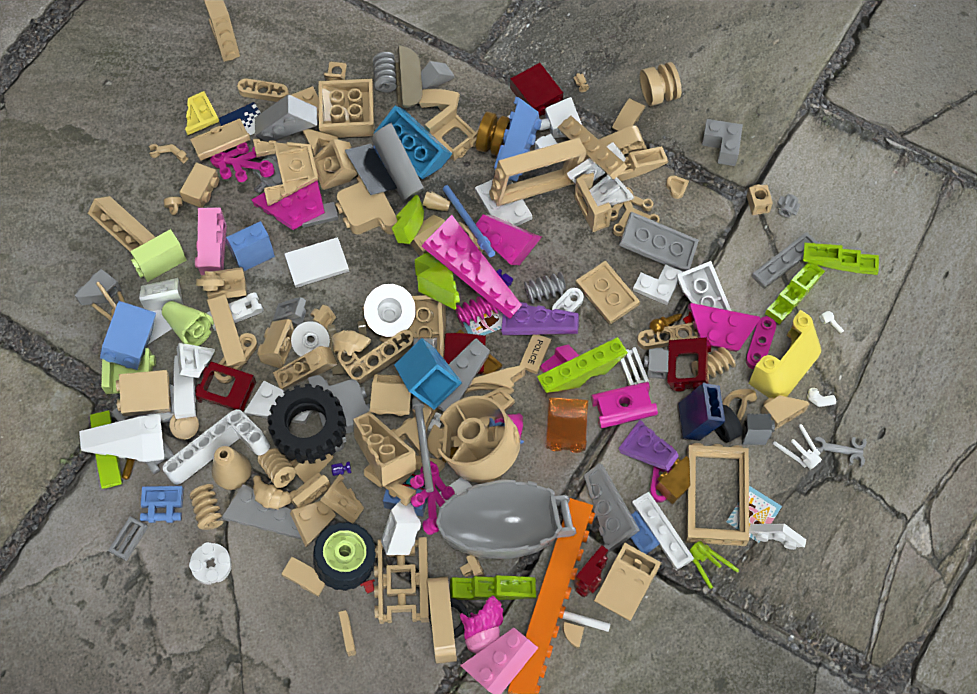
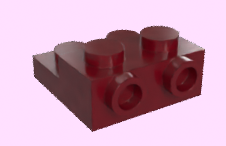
M603 545L600 546L576 575L575 591L584 598L590 592L594 594L601 585V573L606 567L608 560V549Z

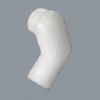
M810 388L808 390V400L818 407L836 404L834 395L823 397L819 394L817 388Z

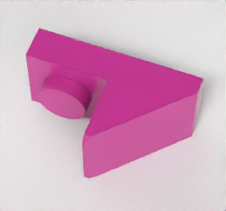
M569 344L555 348L554 355L540 365V370L545 373L579 355Z

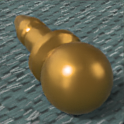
M674 314L667 318L662 316L660 319H653L649 327L657 334V332H662L664 327L677 322L683 315Z

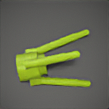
M702 541L695 543L689 550L694 557L693 562L710 589L713 586L699 560L704 562L708 558L718 568H721V564L715 559L717 558L735 572H739L737 567Z

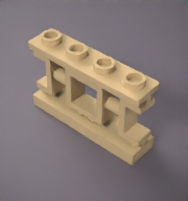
M418 537L409 555H387V557H397V565L386 566L387 574L383 572L384 548L381 539H378V546H375V558H378V565H374V576L378 578V585L374 586L375 598H378V606H375V618H379L380 624H384V622L392 623V613L412 612L413 622H429L427 537ZM416 547H419V573H416L415 564L405 565V556H415ZM411 572L412 589H392L391 573ZM416 587H420V613H417L416 605H406V596H416ZM384 588H387L388 597L398 596V605L387 606V614L384 615Z

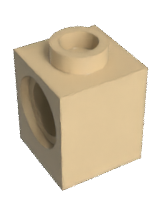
M757 184L749 187L747 200L751 214L769 213L773 202L768 185Z

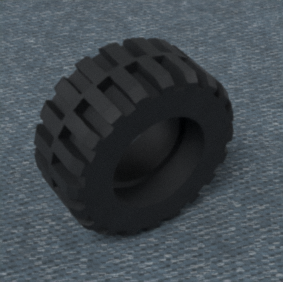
M305 384V387L301 388L300 385H296L294 390H285L283 397L278 396L275 399L276 405H271L269 410L271 415L268 416L267 421L269 433L278 451L282 455H286L287 459L291 461L296 459L301 464H304L305 460H308L309 464L315 463L316 459L323 461L326 459L327 454L332 456L336 452L335 447L342 445V438L346 435L345 427L347 426L343 408L336 396L333 397V393L330 390L326 389L324 391L323 387L316 385L315 388L311 384ZM304 411H318L326 418L322 430L311 437H297L291 434L289 430L293 418Z

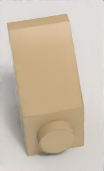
M779 395L774 399L773 397L767 399L763 403L761 413L771 414V420L775 421L776 430L804 413L809 403L804 400Z

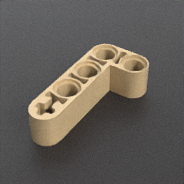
M635 125L599 139L605 146L614 142L623 155L647 149L640 130ZM587 155L585 156L584 161H586L587 159H589V157H588Z
M402 330L360 359L353 352L351 360L345 362L343 358L347 355V352L339 351L338 360L350 378L361 384L405 355L413 347L414 336L410 331ZM404 338L409 339L407 344L403 341ZM388 348L395 349L392 355L385 354ZM372 359H379L376 366H370ZM356 370H363L361 376L354 377V372Z
M448 576L427 578L436 664L455 662L457 657Z

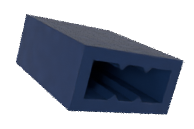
M702 383L678 403L683 439L700 441L725 422L719 385Z

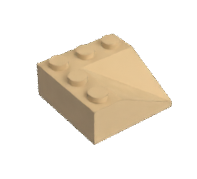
M372 79L319 81L320 132L338 138L374 135V89Z

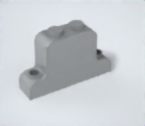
M320 375L308 378L309 384L313 388L316 385L322 386L324 391L328 389L333 393V397L336 396L346 419V434L354 432L353 419L370 411V404H365L364 398H367L364 386L360 387L359 383L353 379L329 386L327 379L325 380ZM318 412L324 427L326 418L322 413ZM345 437L342 438V445L340 447H335L336 452H339L344 448V443L346 442Z

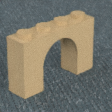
M203 0L223 62L240 57L224 0Z

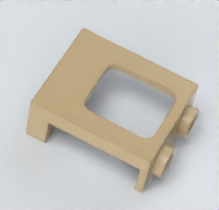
M453 104L449 105L425 124V129L452 153L450 158L453 161L463 157L470 148L476 147L478 130L475 132L457 115V108ZM459 128L468 138L452 149L442 137L452 129Z
M594 173L583 174L576 179L574 197L592 232H596L609 227L612 207L609 202L597 206L589 191L593 187Z

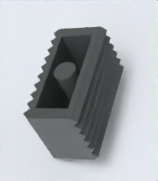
M747 414L742 425V445H766L768 439H771L772 432L775 431V421L771 420V414Z

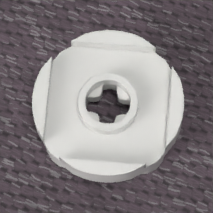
M206 542L194 551L189 567L193 576L199 582L207 585L219 583L231 571V558L223 546ZM214 559L216 565L214 567L210 566L209 569L206 568V562Z

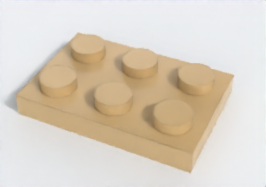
M606 261L576 280L575 284L609 325L640 305L639 299Z

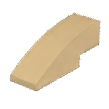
M663 147L630 152L628 157H625V161H623L628 168L618 175L617 178L620 181H624L667 164L668 159Z

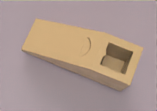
M319 346L273 372L279 388L283 390L305 381L309 377L322 374L338 364L330 347Z

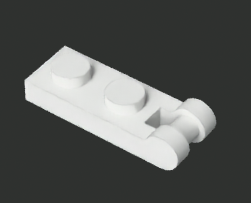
M250 293L245 298L229 303L234 323L263 311L262 305L258 303L257 293ZM251 304L252 307L247 309L246 306Z

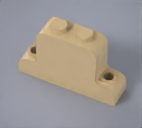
M359 174L356 177L357 184L338 192V203L335 204L339 214H343L344 225L346 228H350L352 233L362 234L380 226L385 233L394 234L392 227L397 222V218L384 192L370 195Z

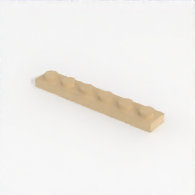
M571 115L557 127L569 140L580 138L587 151L586 155L613 180L628 168L619 157Z

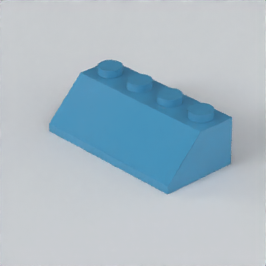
M396 105L375 130L377 132L382 127L392 123L417 175L421 179L442 168L452 155L442 143L406 110Z

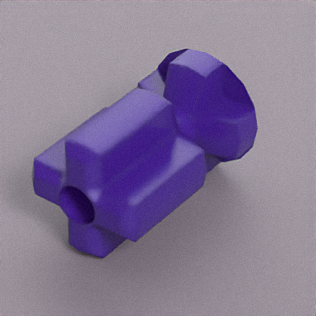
M498 269L496 271L508 287L511 286L513 278L506 273L502 275V270Z
M350 461L346 462V466L342 463L331 465L333 476L343 475L346 470L348 474L351 473Z

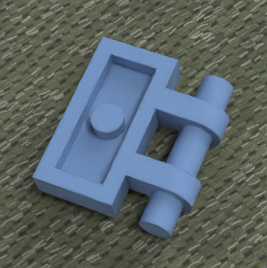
M182 486L142 487L141 507L148 508V513H141L140 520L148 521L149 523H156V521H166L167 523L181 521L182 513H174V508H182L184 488ZM156 508H166V513H156Z

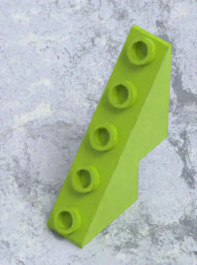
M429 252L416 258L415 273L418 281V291L456 310V303H460L459 293L456 291V283L453 281L452 271Z
M617 337L538 375L537 378L546 393L580 388L591 376L607 374L628 352Z

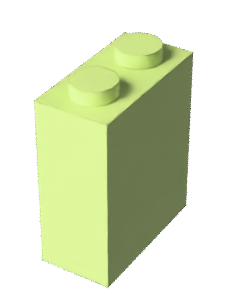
M171 229L130 251L133 256L131 262L140 278L144 276L147 282L186 261L181 245Z

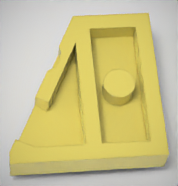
M204 91L188 98L187 127L185 128L187 135L219 122L218 116Z

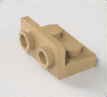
M317 473L297 489L298 492L294 495L291 503L295 508L313 503L330 488L329 480L325 475L321 476L320 473Z

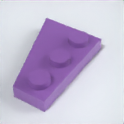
M641 420L638 421L619 447L621 454L669 471L679 457L676 450L663 439H660Z

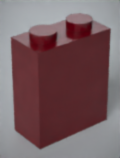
M540 62L510 78V89L516 97H519L537 110L539 116L545 114L547 107L563 101L564 92Z

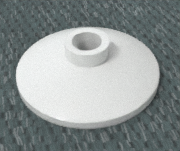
M307 321L298 325L291 336L292 347L299 356H303L319 346L329 347L330 343L329 334L325 327L313 321ZM313 336L315 340L309 342L307 337Z

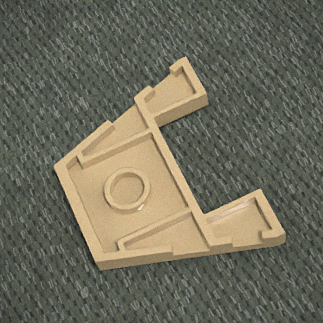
M253 139L257 157L276 154L282 179L281 185L264 188L268 206L318 180L310 144L292 142L285 144L276 143V141L272 140L265 142L260 141V139Z
M415 455L416 470H420L422 467L421 456ZM430 458V461L438 466L440 473L445 468V462L440 459ZM369 464L364 469V476L382 488L381 483ZM414 472L383 486L389 490V494L392 497L397 496L400 498L401 503L405 506L411 502V497L416 494V490L402 484Z

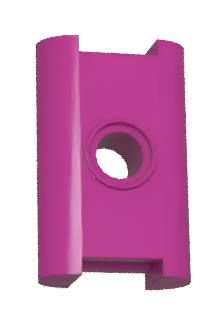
M648 381L592 394L593 407L597 406L600 414L598 423L600 429L658 415L656 403L652 404L649 397L650 385ZM625 403V404H627L628 406H627V407H623V406H621L620 404Z

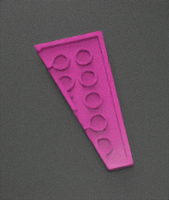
M452 215L421 246L509 319L522 306Z

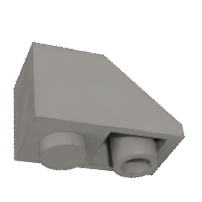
M100 269L91 276L84 286L77 290L74 296L81 305L109 303L96 285V282H100L112 299L122 289L113 277Z

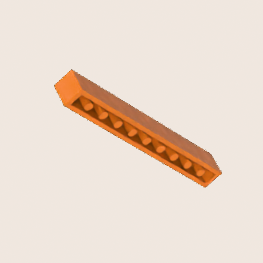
M570 498L568 505L573 527L576 528L577 533L574 536L561 537L556 540L525 636L538 649L511 681L508 694H539L541 686L537 684L539 678H544L547 666L544 665L546 657H551L554 646H551L550 643L552 637H557L560 626L556 624L558 618H563L566 609L562 605L564 599H569L572 590L568 586L570 580H575L578 571L574 567L576 561H581L584 550L580 548L582 542L586 543L590 531L586 529L588 523L592 524L595 513L592 512L593 505ZM564 520L561 525L562 528L565 527Z

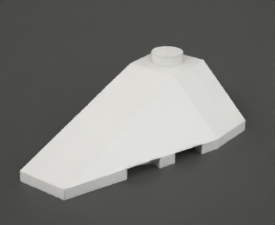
M711 261L676 275L683 293L692 303L731 311Z
M160 414L140 416L79 431L81 451L101 455H115L123 459H137L140 462L164 460Z

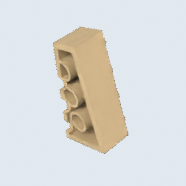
M370 411L353 419L354 438L382 487L416 471L415 451Z

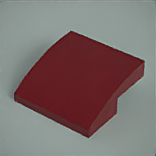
M445 333L443 359L447 364H450L474 339H478L485 346L486 336L469 333ZM484 364L479 370L478 374H482L484 372Z

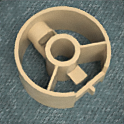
M485 396L466 397L453 403L441 415L440 420L444 424V438L439 439V442L442 444L443 450L441 448H437V450L461 478L471 482L491 481L504 474L515 462L520 450L518 428L502 406L495 400ZM487 416L498 417L505 421V426L486 427L478 418ZM453 435L454 447L459 448L452 459H450L451 436Z

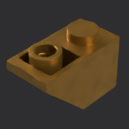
M687 456L682 460L678 458L671 466L672 470L669 473L663 472L657 479L659 483L655 488L672 505L691 486L690 461Z

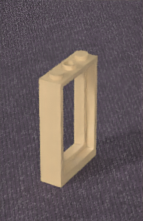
M580 138L499 160L495 169L494 179L492 180V186L489 190L490 198L495 201L498 207L575 184L567 173L583 163L587 154ZM565 161L563 168L507 185L510 176Z
M693 443L689 445L686 456L690 461L691 486L686 491V543L702 541L704 544L747 546L749 542V448H743L740 445L723 447L721 444L704 446L701 443ZM696 457L739 459V530L695 528Z

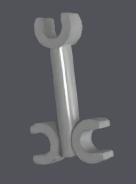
M821 437L814 439V443L821 445L820 448L816 447L820 453L825 450L851 455L848 460L849 465L853 464V459L859 460V467H862L865 463L863 449L867 444L866 439L862 440L861 445H857L855 443L856 437H853L850 442L851 447L826 443Z

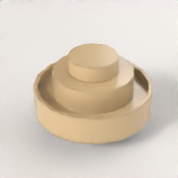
M205 271V275H201V279H196V286H203L204 291H217L218 286H224V279H220V275H216V271Z
M173 414L169 427L175 437L185 440L197 433L199 422L196 416L176 419L175 414Z

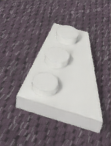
M263 381L244 414L246 416L255 415L268 419V416L271 415L269 411L271 405H276L275 399L278 396H284V390ZM313 410L299 413L291 422L305 424Z

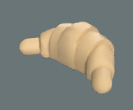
M259 475L253 478L255 501L267 509L279 510V508L290 504L291 500L294 499V495L298 492L297 490L291 492L283 491L273 484H265Z

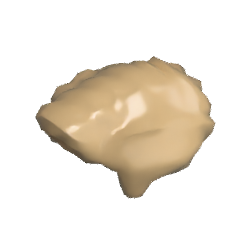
M343 330L332 336L334 353L346 351L347 355L351 356L354 351L359 353L370 344L371 339L353 330Z

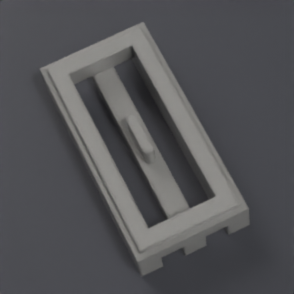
M130 516L110 546L109 553L127 562L148 526ZM134 523V527L125 538V541L121 545L120 549L117 551L116 549L119 546L120 542L126 535L131 525Z

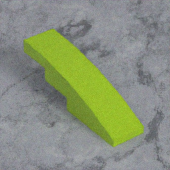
M804 243L803 261L836 270L878 275L879 255L861 254V250L842 249L843 245Z
M808 262L769 306L765 315L780 325L825 273V270L818 265Z
M110 411L91 414V428L111 424L112 416ZM95 454L102 489L121 485L119 456Z
M496 575L495 577L474 576L473 578L452 577L450 579V598L457 600H488L489 597L495 596L497 600L536 598L535 577Z

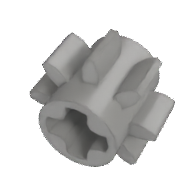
M787 194L785 197L780 196L776 207L779 208L778 212L782 216L790 217L792 214L796 216L801 204L798 203L796 196Z

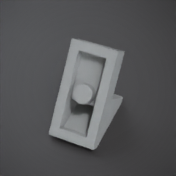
M298 297L278 303L273 321L290 319L294 326L303 323L306 314L304 308L306 300Z

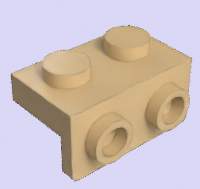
M243 268L216 271V275H220V279H224V286H218L217 291H207L208 299L224 294L227 298L246 296V279Z

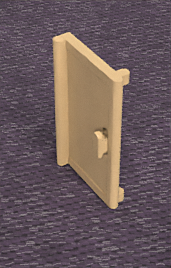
M237 119L223 126L215 127L190 140L201 161L251 139L241 119Z

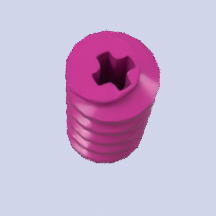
M480 296L476 297V302L470 299L469 305L463 302L462 308L460 305H456L455 310L462 327L463 322L470 326V319L477 323V316L484 320L485 313L491 317L492 310L495 314H498L497 308Z

